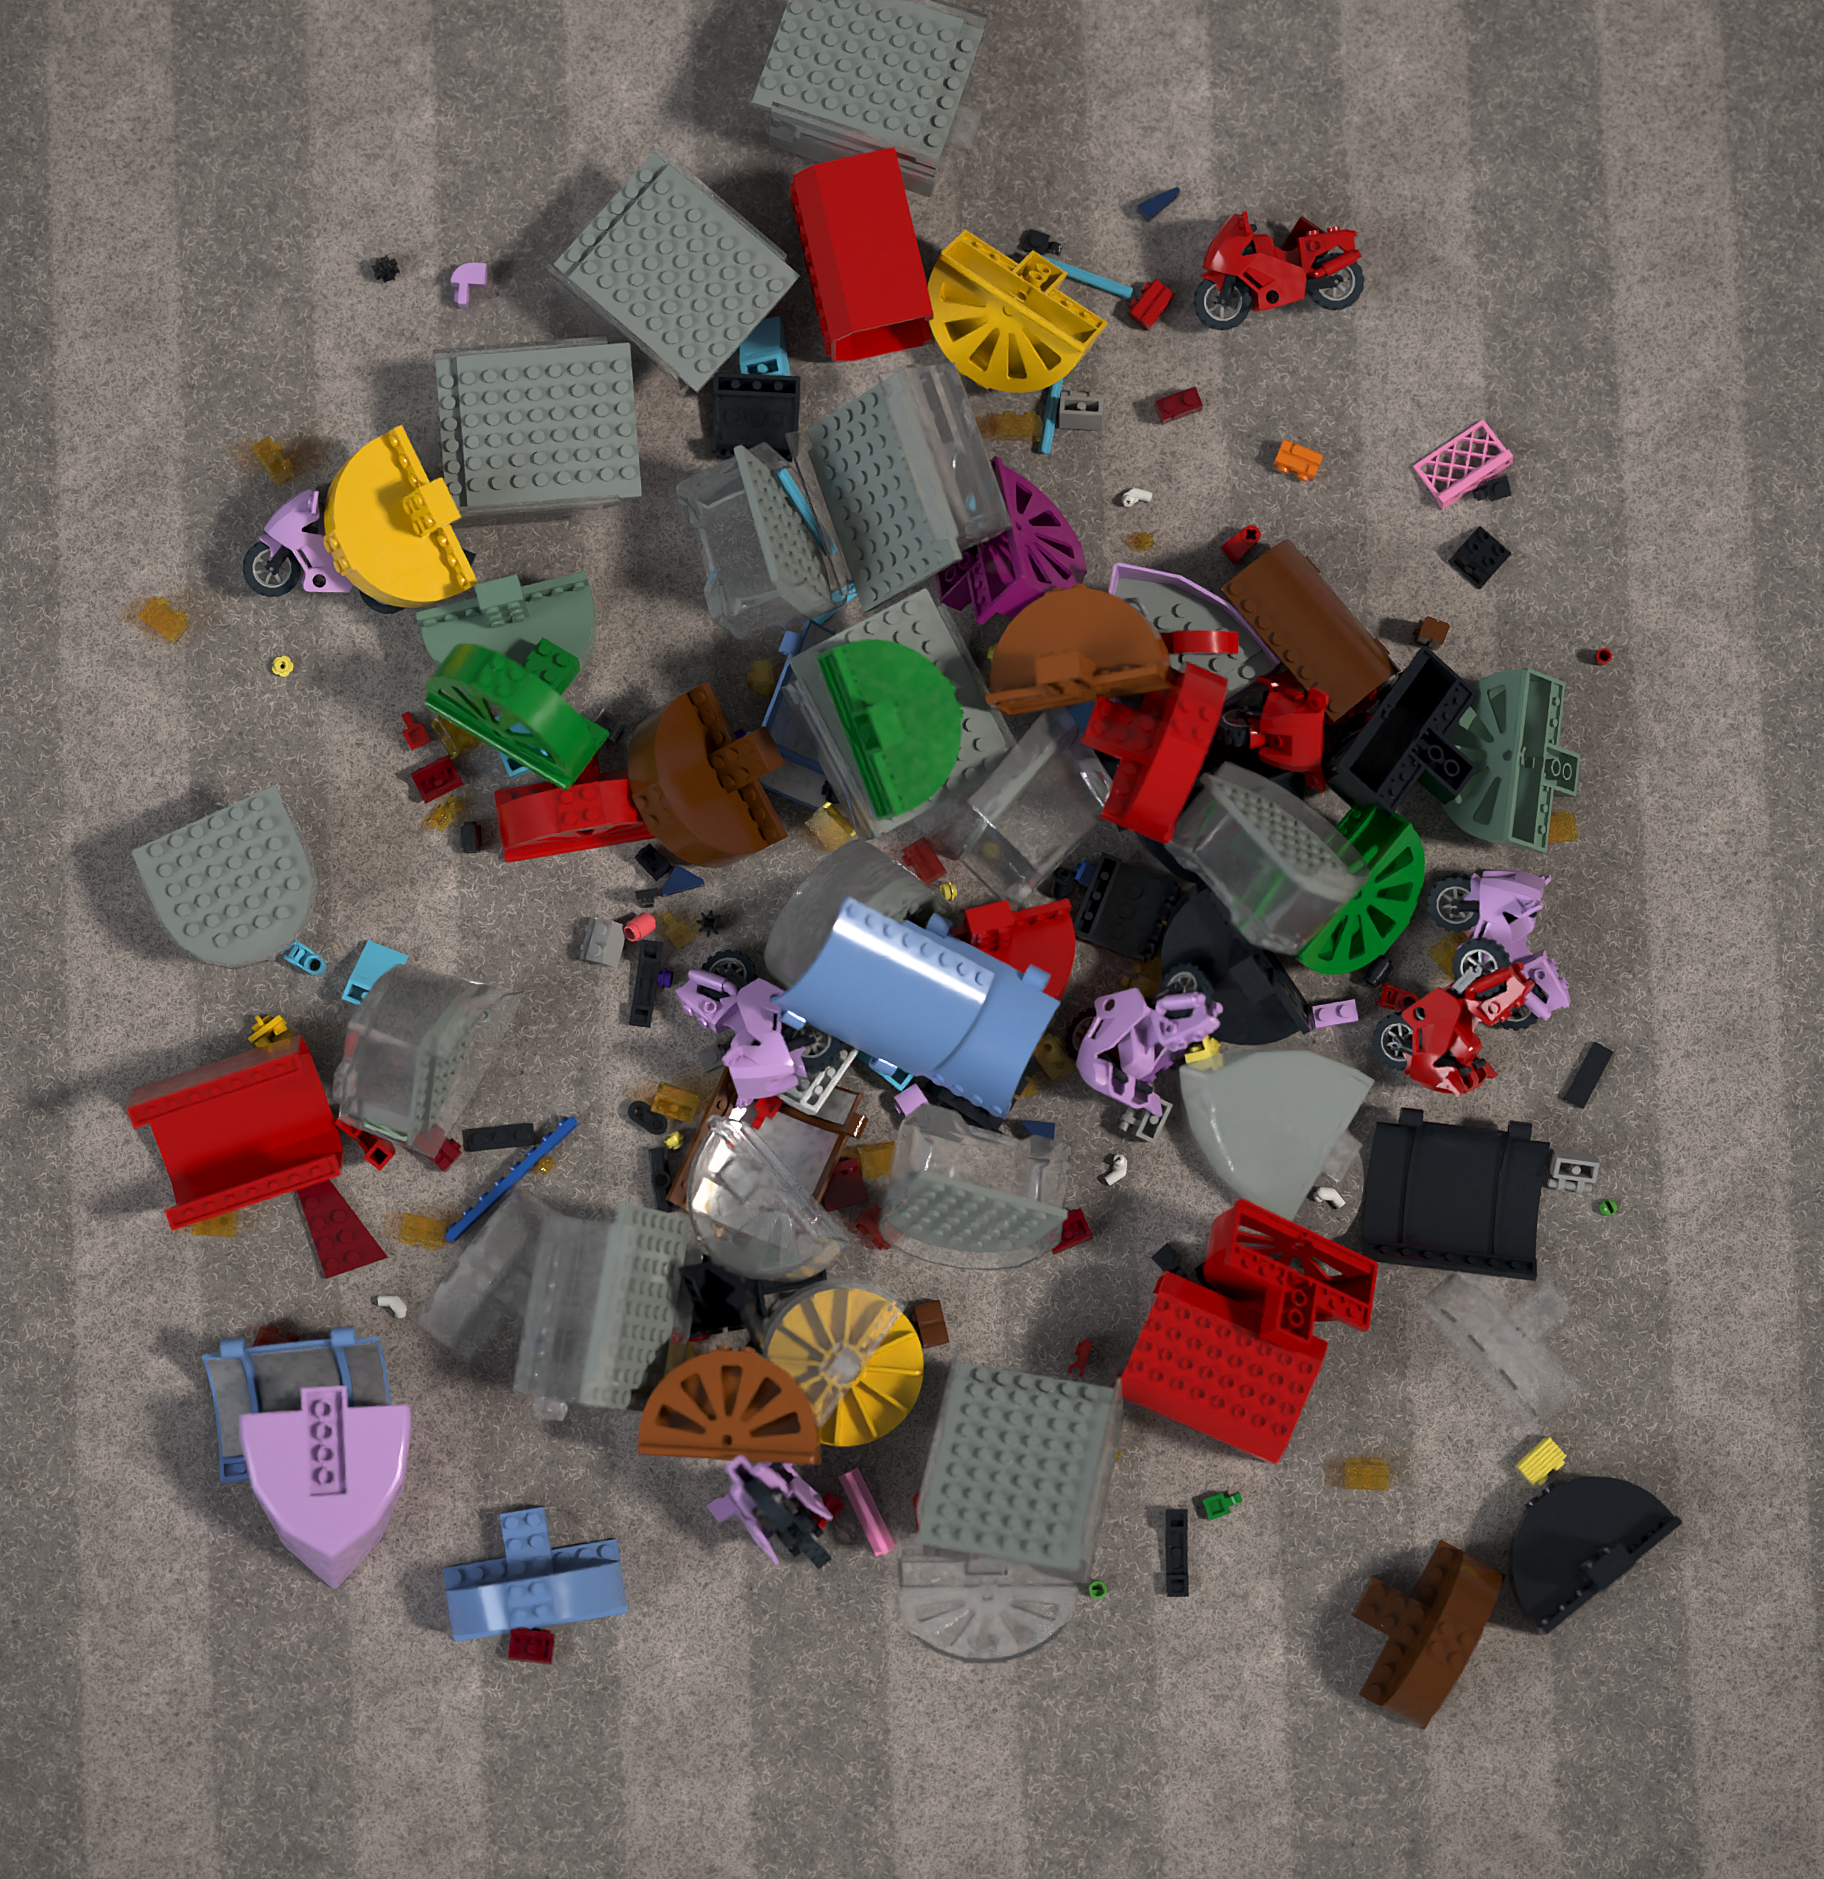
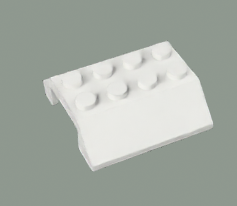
M816 1033L815 1036H816V1038H817V1037H819V1036L822 1035V1034H821V1033ZM828 1038L824 1039L820 1043L828 1044ZM842 1041L840 1058L835 1060V1064L831 1068L827 1067L826 1071L823 1072L816 1071L815 1074H810V1072L806 1071L807 1078L795 1074L799 1084L775 1096L808 1115L816 1114L859 1052V1049ZM819 1048V1052H820V1053L825 1050V1049Z

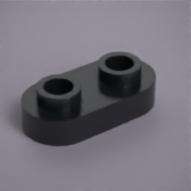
M635 1101L629 1106L628 1115L630 1119L651 1134L661 1135L667 1130L668 1122L665 1116L645 1102ZM637 1108L643 1109L641 1116L635 1114ZM659 1120L661 1122V1126L659 1128H654V1121Z

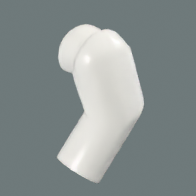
M1319 1187L1313 1193V1198L1317 1202L1330 1200L1337 1210L1346 1203L1334 1188Z

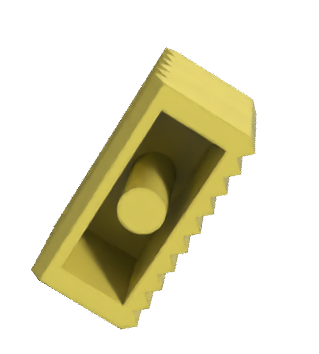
M1546 1436L1514 1466L1531 1485L1535 1486L1538 1484L1540 1486L1549 1478L1547 1474L1552 1469L1557 1471L1564 1465L1563 1459L1566 1455L1549 1436Z

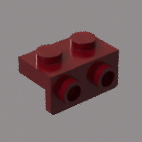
M449 755L441 757L410 774L425 804L464 785Z
M1079 1208L1077 1210H1069L1067 1219L1048 1232L1045 1238L1053 1255L1093 1239V1235L1082 1209Z
M526 1627L511 1629L508 1660L552 1665L555 1645L554 1633L547 1629H538V1632L529 1631V1628Z

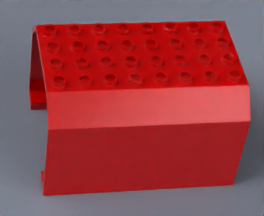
M895 147L815 164L794 174L793 182L790 183L791 205L793 213H796L797 231L800 233L803 254L805 253L807 274H810V287L812 295L814 294L816 313L820 317L819 326L822 336L824 335L826 356H831L832 362H853L932 344L928 320L934 319V312Z
M301 1034L135 1088L126 1108L134 1129L150 1124L168 1172L176 1205L164 1210L171 1231L341 1176L344 1151L338 1127L335 1124V1119L310 1049Z
M1168 1271L1162 1272L1152 1292L1157 1295L1128 1364L1123 1374L1117 1373L1111 1388L1118 1390L1117 1397L1267 1463L1277 1465L1289 1443L1321 1368L1329 1342L1312 1335L1311 1346L1294 1353L1259 1337L1263 1313Z

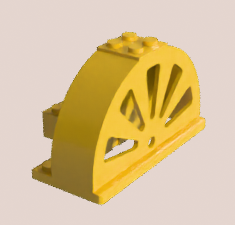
M966 229L941 252L928 282V291L934 312V319L929 320L938 345L952 362V367L957 369L961 375L969 377L978 386L987 390L992 388L1010 393H1025L1041 390L1055 384L1064 378L1088 353L1097 337L1106 328L1108 322L1059 291L1068 273L1032 250L1018 264Z
M402 425L370 441L344 462L333 478L327 493L324 509L326 536L323 537L325 549L328 553L332 554L335 560L333 561L334 567L338 573L341 572L342 577L346 576L358 589L370 597L389 605L404 608L436 605L462 594L474 587L475 584H479L450 525L461 518V515L443 478L441 477L429 482Z

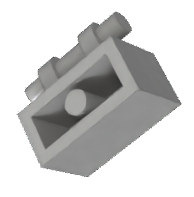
M1070 390V392L1062 391L1059 428L1102 430L1104 393H1096V391L1084 393L1077 392V390Z
M590 917L589 924L586 925L584 931L586 932L584 943L580 946V960L618 968L626 937L624 934V927L626 925L612 920Z
M1160 1099L1161 1117L1148 1112L1145 1107H1142L1136 1119L1133 1118L1136 1109L1128 1106L1126 1113H1123L1120 1118L1122 1121L1119 1128L1127 1131L1129 1125L1132 1124L1133 1126L1129 1134L1148 1143L1155 1144L1173 1104Z
M1553 1149L1549 1170L1552 1177L1557 1179L1549 1178L1547 1186L1559 1191L1568 1189L1574 1190L1575 1193L1591 1192L1592 1184L1589 1183H1596L1600 1162L1595 1154Z

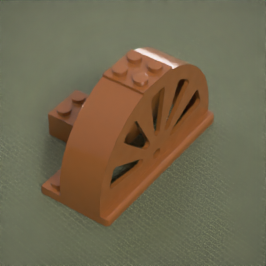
M1075 584L1070 589L1064 590V588L1058 587L1051 589V592L1044 593L1045 596L1024 608L1008 625L997 644L993 656L990 674L991 694H986L985 697L988 705L1006 716L1094 702L1097 701L1099 696L1112 699L1175 687V681L1167 647L1157 629L1145 616L1122 599L1110 593L1091 589L1085 586V584Z
M717 1346L716 1350H711L710 1353L699 1355L677 1366L655 1388L642 1414L637 1444L638 1454L733 1461L738 1456H744L749 1462L822 1465L819 1422L807 1393L791 1374L775 1363L760 1357V1354L754 1352L755 1349L750 1347H739V1351H732L733 1348L730 1346Z

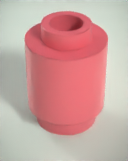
M642 912L627 922L624 927V934L627 939L632 942L639 941L653 932L656 928L654 917L646 912Z

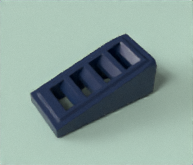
M1178 187L1172 188L1139 204L1137 212L1146 222H1150L1179 197L1180 189Z

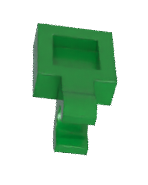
M1223 1492L1202 1501L1211 1521L1231 1513L1229 1506L1242 1502L1240 1493L1225 1498Z

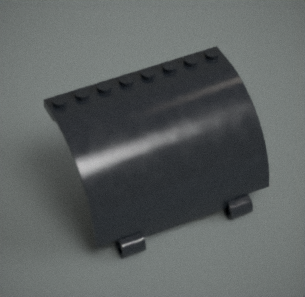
M1401 1107L1399 1124L1376 1123L1364 1204L1363 1256L1381 1263L1536 1281L1538 1212L1550 1142L1530 1140L1532 1123L1509 1120L1507 1131L1427 1122L1423 1121L1424 1111L1422 1109Z

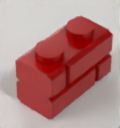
M1157 279L1152 283L1147 282L1141 290L1143 295L1140 299L1137 300L1135 298L1128 307L1130 310L1128 316L1147 331L1151 329L1175 297V293Z

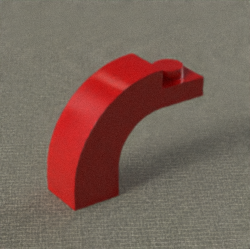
M1189 630L1159 633L1169 655L1239 654L1238 632Z
M348 1106L335 1121L339 1128L362 1147L365 1152L363 1158L379 1171L394 1156L395 1148L388 1137L371 1120L365 1119L351 1106Z

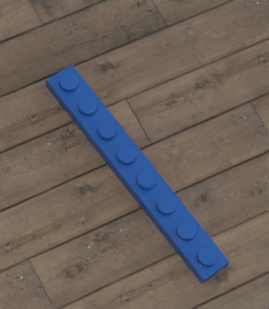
M573 1116L563 1118L557 1126L559 1128L554 1133L551 1131L542 1138L541 1141L543 1143L538 1148L533 1147L525 1155L527 1158L522 1163L517 1162L510 1169L511 1173L506 1178L501 1177L494 1184L495 1188L490 1193L485 1192L478 1199L479 1204L474 1208L469 1207L462 1214L464 1218L458 1223L453 1222L446 1229L448 1232L445 1235L446 1239L453 1244L579 1125L578 1121Z

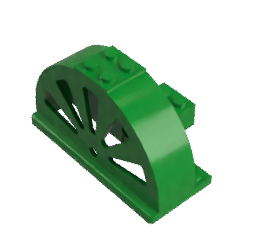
M543 637L522 665L517 664L497 651L495 652L479 645L470 643L457 644L426 683L428 695L424 700L426 708L563 790H568L609 736L608 730L577 713L561 697L581 670L579 659ZM458 688H462L475 705ZM441 689H443L444 691H446V692H447L450 696H452L455 700H453L451 697H449L448 695H446L445 693H443V692L441 691ZM487 700L499 707V721L494 718ZM520 723L532 734L512 732L509 728ZM532 747L548 752L552 756V758L537 751Z
M887 640L854 641L817 655L818 665L824 675L829 694L832 696L834 707L877 820L882 821L897 817L930 799L943 786L952 772L961 744V719H964L962 716L964 711L961 703L957 702L954 695L956 689L953 682L949 681L948 677L945 678L939 669L919 652L902 644Z
M1370 803L1358 810L1350 808L1323 841L1350 870L1357 884L1345 901L1331 899L1301 888L1286 875L1272 858L1268 859V862L1278 873L1291 881L1255 923L1253 928L1271 940L1280 950L1320 974H1346L1362 968L1380 955H1384L1410 923L1409 920L1422 891L1425 875V856L1418 834L1407 819L1395 812L1388 817L1374 803Z

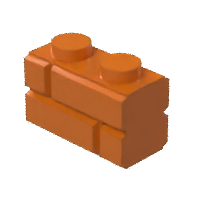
M1284 439L1273 466L1277 467L1276 470L1280 473L1288 474L1290 472L1297 475L1296 478L1300 481H1313L1323 454Z

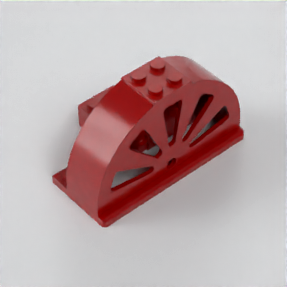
M1184 661L1178 670L1172 668L1175 687L1145 693L1138 711L1099 696L1092 708L1080 741L1084 745L1120 759L1100 817L1164 844H1169L1172 840L1187 795L1212 739L1228 686V678L1188 661Z
M597 752L568 790H563L551 782H544L494 791L503 853L508 863L656 838L654 834L650 833L631 797L632 791L629 783L628 768L600 773ZM592 829L589 832H581V830Z
M1069 898L1013 913L1011 912L1008 900L965 910L964 923L962 926L952 929L950 933L952 936L1024 974L1031 964L1051 974L1042 992L1058 1001L1062 999L1071 977L1075 956V932L1070 917L1071 905Z
M1243 1198L1236 1200L1232 1208L1224 1211L1214 1219L1210 1228L1204 1276L1209 1285L1220 1295L1263 1313L1259 1337L1295 1353L1311 1346L1314 1322L1340 1321L1361 1332L1369 1330L1378 1271L1377 1262ZM1240 1225L1264 1235L1240 1231L1238 1228ZM1237 1242H1240V1243H1253V1244H1266V1245H1264V1246L1245 1247V1246H1243V1245H1241V1244H1239V1243H1237ZM1282 1252V1254L1276 1257L1275 1259L1267 1257V1255ZM1292 1257H1299L1301 1259L1305 1276L1288 1267ZM1311 1257L1317 1258L1340 1272L1341 1275H1327Z

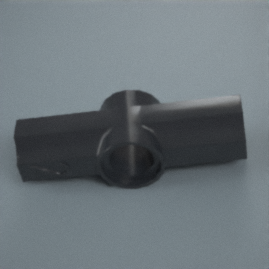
M667 1147L648 1149L655 1210L666 1213L675 1212L674 1203L666 1200L671 1188ZM658 1175H665L667 1177L665 1186L659 1187L656 1185L655 1179Z

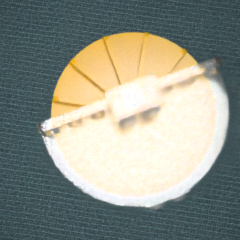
M835 1278L813 1283L797 1291L789 1298L779 1299L772 1308L774 1311L770 1319L766 1317L761 1323L764 1331L765 1350L764 1354L760 1355V1357L780 1366L799 1382L815 1409L820 1428V1443L827 1445L858 1446L887 1435L910 1413L922 1387L924 1376L923 1352L917 1333L906 1317L912 1307L891 1291L869 1281L854 1278Z

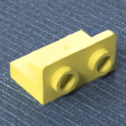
M1206 1035L1204 1040L1195 1043L1194 1046L1189 1048L1190 1050L1184 1055L1186 1063L1212 1057L1220 1050L1221 1041Z

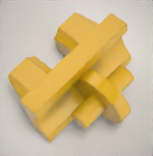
M269 1014L263 1019L256 1015L255 1019L258 1023L251 1027L255 1033L248 1039L258 1048L271 1044L268 1037L274 1033L279 1040H283L290 1035L286 1027L287 1022L280 1015L274 1019Z

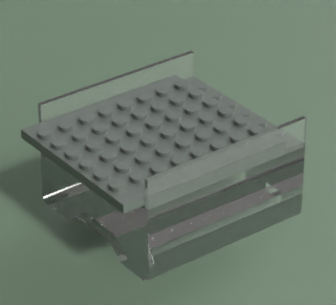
M788 0L752 100V106L771 112L769 145L822 163L895 147L905 190L932 198L948 149L950 148L969 155L982 119L983 112L965 107L964 103L979 63L987 14L943 0Z
M655 142L653 144L654 153L611 201L604 197L576 228V231L580 234L554 264L548 261L546 265L552 286L556 291L617 343H630L631 355L682 398L691 388L697 393L703 388L800 279V275L787 265V254Z
M607 336L433 350L436 363L440 430L424 431L426 465L428 475L444 474L445 485L461 515V518L450 524L453 531L624 518L623 499L642 498L630 343L609 344Z
M955 362L918 368L916 364L905 365L898 371L880 373L877 375L879 384L808 430L785 434L841 596L857 593L863 612L872 611L962 559L961 553L970 547L988 541L1013 527Z
M927 588L788 659L797 680L780 689L860 842L881 837L886 832L912 818L920 833L924 834L961 814L953 799L955 795L1013 764L1025 760L1001 712L986 703L985 695L991 693L945 604L943 603L936 607ZM860 640H887L902 644L922 654L939 669L945 678L948 677L949 681L953 682L956 689L954 695L957 702L961 703L964 711L962 714L964 719H961L962 734L959 754L955 766L943 786L920 806L897 817L882 821L877 820L816 657L832 648Z
M619 1202L615 1224L543 1213L512 1390L513 1392L536 1396L532 1417L563 1421L567 1413L566 1401L604 1408L611 1407L643 1412L647 1401L658 1384L672 1370L685 1362L694 1306L678 1269L681 1266L702 1263L705 1243L688 1240L691 1218Z
M955 1350L917 1507L920 1528L917 1540L918 1543L923 1545L924 1553L934 1557L962 1562L980 1559L1026 1567L1048 1577L1088 1583L1124 1423L1121 1378H1116L1114 1388L961 1363L960 1351Z

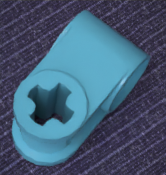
M295 940V945L290 953L284 956V959L313 976L323 975L327 969L326 962L312 952L311 949ZM319 960L320 968L312 971L311 963Z

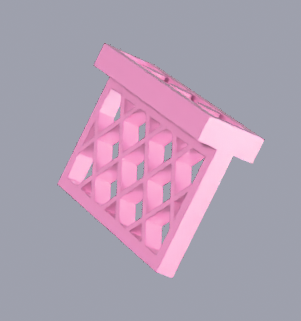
M1481 420L1415 464L1413 468L1437 499L1441 509L1444 510L1484 483L1486 479L1493 477L1513 463V455L1509 449L1506 450L1486 422ZM1482 427L1487 433L1486 440L1473 438L1474 432ZM1460 441L1470 442L1469 451L1456 450L1457 443ZM1472 443L1485 444L1484 454L1472 453ZM1487 445L1497 446L1501 452L1495 456L1486 455ZM1443 452L1453 454L1451 464L1438 462L1439 455ZM1455 454L1468 456L1466 466L1453 464ZM1470 457L1482 458V465L1478 468L1469 467ZM1426 464L1435 465L1434 475L1424 474L1420 468ZM1437 466L1450 468L1449 477L1436 476ZM1452 469L1465 470L1464 477L1461 479L1451 478ZM1435 480L1447 482V488L1438 493L1434 487Z
M857 1467L838 1478L875 1555L878 1556L882 1553L884 1555L896 1546Z

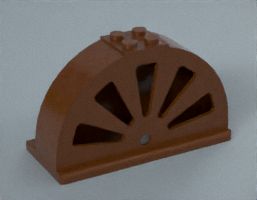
M708 682L658 707L641 720L633 733L628 751V776L632 791L631 797L650 833L654 834L668 850L691 864L705 868H722L737 863L788 837L758 779L786 764L766 725L737 739Z
M1440 1539L1410 1597L1378 1579L1370 1577L1351 1616L1388 1635L1389 1638L1359 1695L1423 1730L1426 1729L1432 1717L1453 1689L1476 1648L1494 1608L1505 1574Z

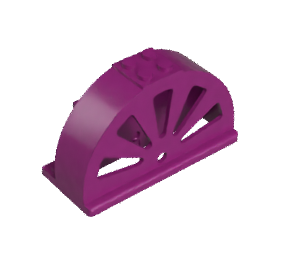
M994 456L952 499L961 544L958 548L962 559L935 574L940 603L961 612L972 601L975 620L983 625L989 618L993 617L995 612L1014 619L1028 605L1045 596L1044 593L1051 592V589L1062 587L1065 590L1072 588V585L1083 583L1084 577L1088 572L1081 542L1078 541L1070 524L1042 491L1017 472L1004 466L1002 458Z

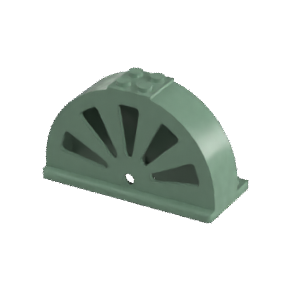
M585 571L526 586H521L516 574L475 584L477 598L416 612L425 646L436 669L452 648L460 643L475 644L495 652L497 651L517 664L522 665L543 637L579 659L581 670L570 683L571 685L585 668L596 639L597 616ZM458 688L468 699L472 700L462 688ZM487 700L489 707L499 708Z
M1522 668L1494 673L1471 686L1478 694L1450 732L1447 739L1476 764L1478 768L1457 798L1445 805L1441 803L1447 815L1462 830L1477 838L1501 846L1547 853L1553 796L1576 797L1581 754L1559 747L1566 682L1530 668Z

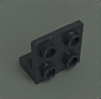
M1479 526L1454 553L1448 563L1480 590L1509 558L1511 552L1484 528Z

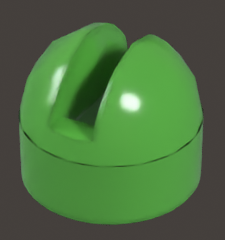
M1606 1199L1600 1203L1599 1210L1604 1216H1613L1617 1212V1204L1612 1199ZM1607 1202L1610 1204V1206H1611V1208H1612V1210H1613V1212H1611V1213H1610V1211H1609L1607 1205L1605 1204V1203H1607Z
M1099 1579L1092 1581L1089 1585L1090 1595L1097 1599L1104 1597L1107 1592L1106 1584ZM1093 1586H1103V1589L1092 1588V1587H1093Z

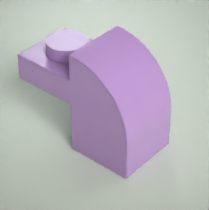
M466 263L458 267L453 273L451 285L452 287H459V289H455L454 300L458 302L460 309H468L469 288L487 289L488 267L486 263Z

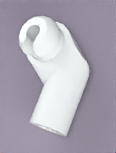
M1132 488L1122 496L1121 501L1125 507H1131L1139 500L1150 503L1153 492Z
M1118 1154L1113 1158V1171L1104 1177L1109 1186L1126 1175L1127 1159L1123 1155Z
M378 1296V1306H390L395 1312L394 1316L401 1319L406 1316L407 1307L398 1296Z

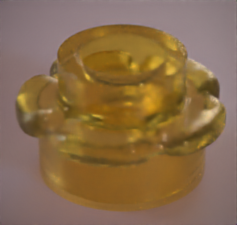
M1143 532L1136 537L1134 545L1140 551H1146L1155 544L1153 540L1154 535Z
M542 1157L536 1164L538 1167L536 1172H540L543 1176L547 1175L556 1165L552 1160L553 1157Z

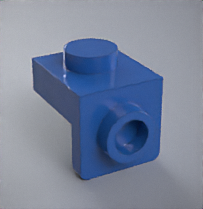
M1085 860L1082 865L1078 863L1073 871L1074 876H1076L1074 882L1088 889L1096 868Z

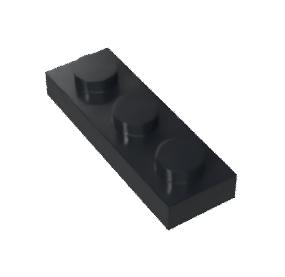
M533 1123L468 1130L470 1152L536 1145Z

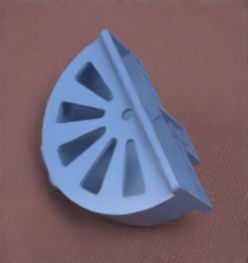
M545 1506L500 1514L506 1558L443 1568L451 1631L456 1642L508 1634L511 1632V1629H516V1627H526L532 1630L620 1615L628 1611L617 1539L552 1550Z

